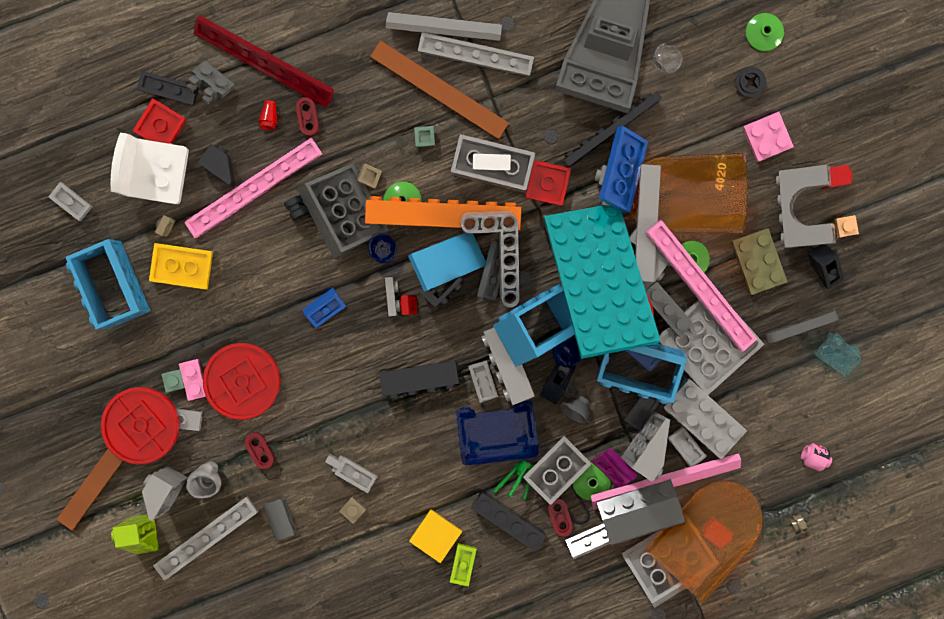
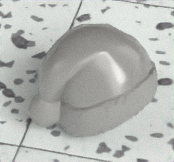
M209 461L190 474L187 479L186 488L191 496L202 499L211 497L219 492L222 483L218 474V465L215 462Z

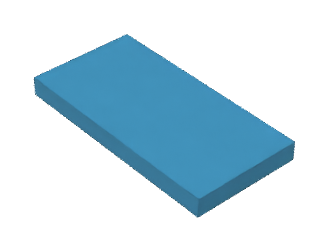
M463 233L408 256L424 292L480 269L486 264L473 233Z

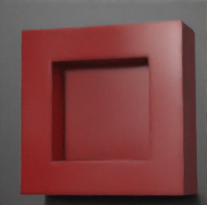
M417 295L401 296L400 309L402 310V315L417 314Z

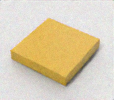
M430 509L409 542L441 563L462 533V530Z

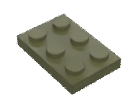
M769 228L731 241L749 295L787 283Z

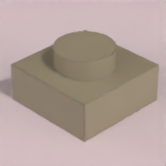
M364 163L356 182L375 189L382 171Z
M163 215L156 223L157 229L155 233L168 237L176 220Z
M352 496L339 512L354 524L367 508Z

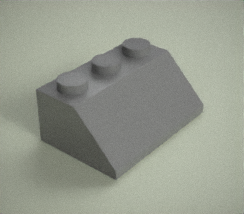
M563 436L523 478L551 505L592 463Z
M169 466L160 469L158 472L155 471L152 475L149 474L143 482L145 487L142 490L147 514L151 521L169 511L188 477Z

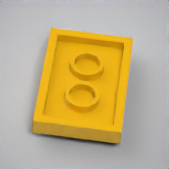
M154 243L149 281L208 290L213 252Z

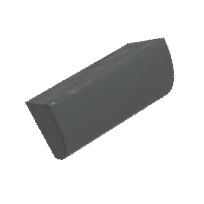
M284 496L263 503L275 540L285 539L296 534L297 529Z

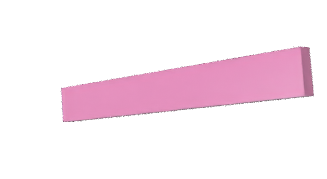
M312 138L308 139L184 223L194 238H198L323 155Z
M659 220L645 232L740 352H744L753 344L757 338L664 222Z
M734 454L661 475L657 480L654 479L653 482L646 479L591 495L592 506L594 510L599 509L597 502L671 479L673 486L676 487L741 468V458L739 454Z

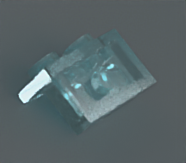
M829 332L827 339L815 351V356L847 377L862 361L860 350L854 345L845 343V340L840 335H834Z

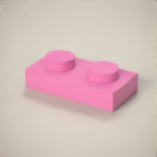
M196 359L180 363L179 367L188 401L205 397L200 360Z

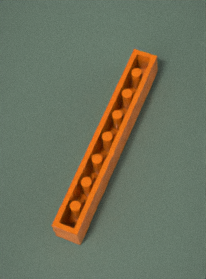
M370 196V200H366L365 224L462 228L460 218L464 213L511 211L518 220V230H520L521 207H516V203H505V206H497V202H486V205H478V201H467V204H459V200H448L447 203H440L439 199H428V203L420 202L421 199L409 198V202H404L398 197H390L389 201H382V197ZM506 217L503 224H512L513 218ZM470 218L464 222L466 227H471L474 224V220ZM486 218L484 225L491 226L494 219Z

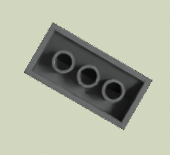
M671 479L597 502L611 546L685 523Z

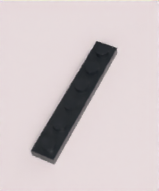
M658 92L653 95L649 93L642 99L643 103L638 106L636 104L631 106L628 114L623 117L619 115L612 120V125L609 128L603 127L597 131L594 139L590 140L588 138L582 142L579 150L575 152L573 149L564 156L566 159L563 162L565 167L570 168L615 135L618 126L626 127L662 99Z

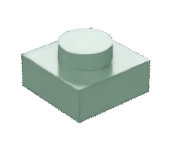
M434 126L414 127L416 148L435 146Z
M180 369L162 374L166 392L185 388Z

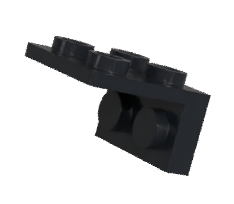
M459 277L440 297L437 296L439 292L435 288L425 292L421 288L419 292L434 307L439 305L443 307L450 300L448 295L452 291L456 293L463 286L461 282L464 279Z

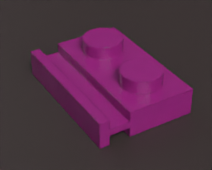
M611 448L596 456L592 461L617 487L630 483L638 475Z

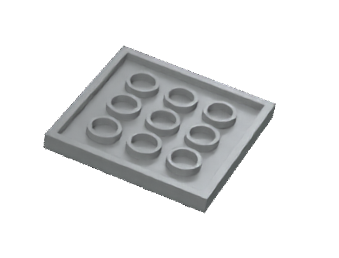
M699 299L684 312L694 323L685 334L678 337L669 326L659 334L660 344L685 351L687 361L684 371L707 395L764 345L749 328L757 340L744 352H740Z

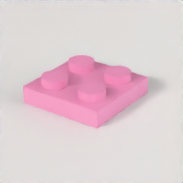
M779 112L742 127L756 162L794 147Z

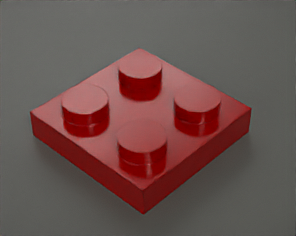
M152 98L133 131L148 141L172 144L187 119Z
M534 160L525 198L563 206L571 168Z

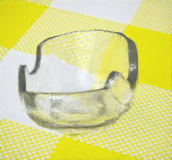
M665 43L656 48L653 56L655 68L665 74L676 72L681 67L683 61L681 52L675 45L667 46Z

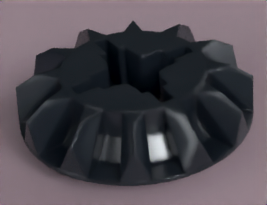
M756 67L742 69L735 79V88L747 98L760 95L766 87V77ZM756 77L753 82L755 86L753 87L751 85L746 88V84L748 83L746 78L750 80L751 78Z

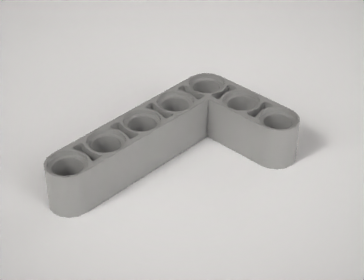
M511 211L464 213L460 218V224L466 233L499 232L500 297L506 307L516 306L519 302L518 220ZM506 217L513 218V222L510 225H504L503 221ZM486 218L494 219L491 226L484 225ZM473 219L474 224L471 227L464 225L465 220ZM508 236H512L513 242L511 244H505L504 239ZM511 255L514 257L511 263L504 262L506 256ZM507 275H514L512 281L506 282L504 280ZM509 293H513V294H514L513 299H511V300H506V299H505V296H506L507 294H509Z

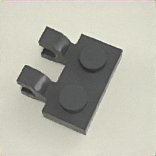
M204 60L192 71L191 77L188 79L190 84L187 85V89L193 93L203 84L206 89L203 91L205 96L202 97V100L209 104L216 96L220 99L234 89L235 84Z

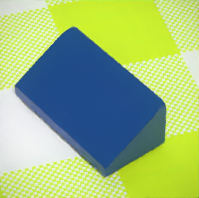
M331 288L303 309V313L311 324L317 328L344 309L346 305L335 289Z

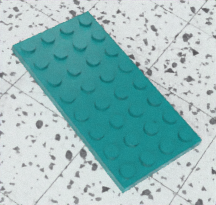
M610 205V207L596 206L544 216L546 230L581 359L659 344L660 337L622 212Z

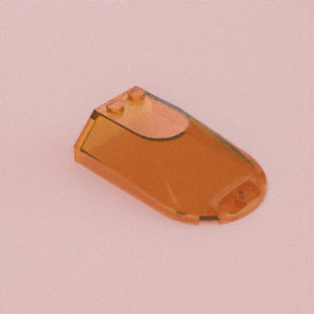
M744 153L661 156L644 163V165H661L658 221L662 220L672 233H743L747 219L748 173ZM639 180L630 211L631 216L635 219L636 222L638 214Z
M731 481L713 482L701 488L681 509L685 523L663 529L645 549L702 604L705 603L755 545L762 530V511L757 499L747 488Z

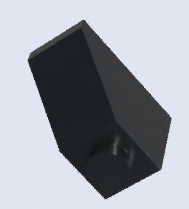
M210 144L197 163L234 187L235 179L231 157L226 155L227 150L219 144L216 147Z
M826 244L819 245L808 252L811 266L827 289L844 279L838 254Z
M559 357L539 395L556 405L565 393L576 366Z

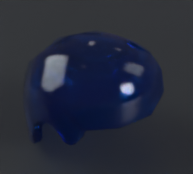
M378 233L370 239L368 253L374 261L381 264L388 263L396 255L397 247L395 240L388 236L387 233Z
M570 337L552 349L554 360L562 367H572L582 360L577 341L574 338Z

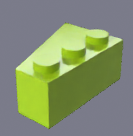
M148 514L132 516L113 527L111 538L115 542V548L134 554L159 551L155 520L151 521Z

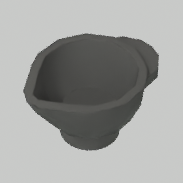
M576 396L575 400H571L568 403H560L562 412L566 417L574 422L588 425L590 412L588 406L590 402L586 398Z

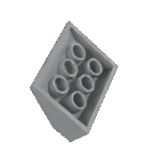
M655 411L621 457L632 469L651 482L654 479L657 480L663 472L662 467L664 466L670 424L668 418Z
M687 514L684 515L685 523L657 531L621 553L654 608L720 568L718 561Z

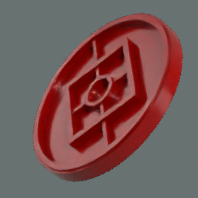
M249 343L231 344L217 351L208 361L203 374V389L208 402L218 413L231 419L246 420L263 414L275 402L280 390V372L275 360L261 347Z
M134 387L118 393L107 404L101 419L102 437L110 452L120 460L136 465L152 463L164 457L175 445L180 430L179 415L172 401L160 391L149 387Z

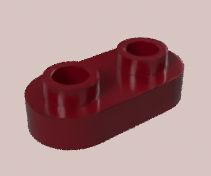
M303 97L296 103L299 128L304 135L314 136L319 131L316 105L312 99ZM309 105L310 109L308 111H304V106ZM308 124H313L311 130H307Z
M258 432L248 435L245 439V446L255 465L260 469L271 467L275 457L264 436ZM253 439H258L259 444L254 445ZM263 455H266L268 457L267 462H264L262 460Z
M557 498L551 505L548 503V512L555 533L563 537L569 535L572 532L573 525L565 501ZM555 504L561 506L559 510L554 509ZM564 522L566 523V527L560 528L559 524Z

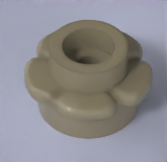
M800 514L797 516L793 515L791 523L796 531L800 530L803 533V530L808 528Z

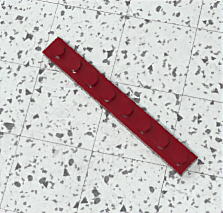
M200 15L196 18L194 35L326 108L329 106L335 89Z

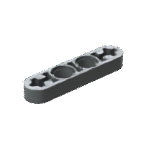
M836 310L768 332L765 336L768 343H773L835 322L839 318Z

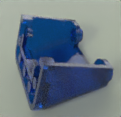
M524 400L513 406V409L475 413V410L470 407H462L460 410H456L460 454L463 465H480L538 456L539 444L532 401Z

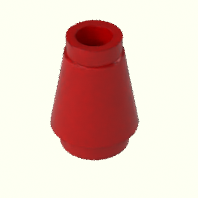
M265 101L258 120L261 129L275 130V126H277L276 102Z

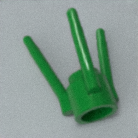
M524 460L520 464L517 462L512 471L493 490V493H496L516 473L519 477L508 494L511 497L523 476L533 465ZM528 482L524 489L523 500L526 499L530 488Z

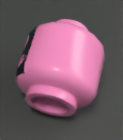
M812 443L809 446L806 445L802 451L801 459H803L804 465L816 471L829 468L832 463L829 449Z

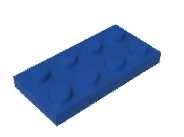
M624 126L617 127L599 199L623 213H630L640 176V165L643 164L648 141Z

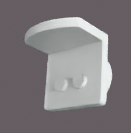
M120 133L112 161L111 192L122 196L179 204L181 202L187 166L188 148L137 139L130 134Z

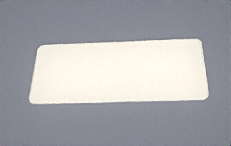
M473 154V169L510 170L511 155Z

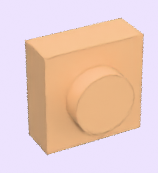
M855 215L834 219L837 238L859 234Z

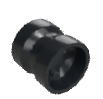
M301 195L284 202L285 208L290 210L292 221L309 214L307 207L302 205L303 199Z

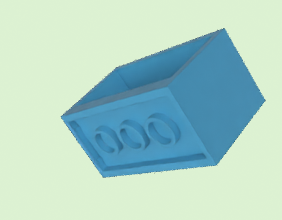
M107 239L65 257L67 260L66 267L75 279L74 286L81 293L82 305L89 312L90 324L96 330L113 328L151 311L121 241ZM105 252L131 310L122 315H116L110 320L84 262Z
M560 284L498 318L499 322L493 325L515 367L539 357L574 335L563 289ZM546 301L562 330L535 346L519 316Z
M662 344L629 349L630 351L676 363L669 389L604 371L610 357L609 353L602 355L597 372V381L600 382V385L609 388L611 385L619 387V390L625 393L633 391L643 398L654 397L657 398L658 402L668 404V402L674 403L687 361L685 351Z

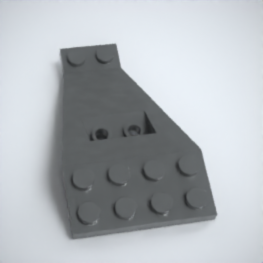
M593 0L564 58L555 91L628 114L638 80L650 0Z

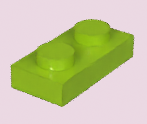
M458 543L450 583L469 587L477 547Z

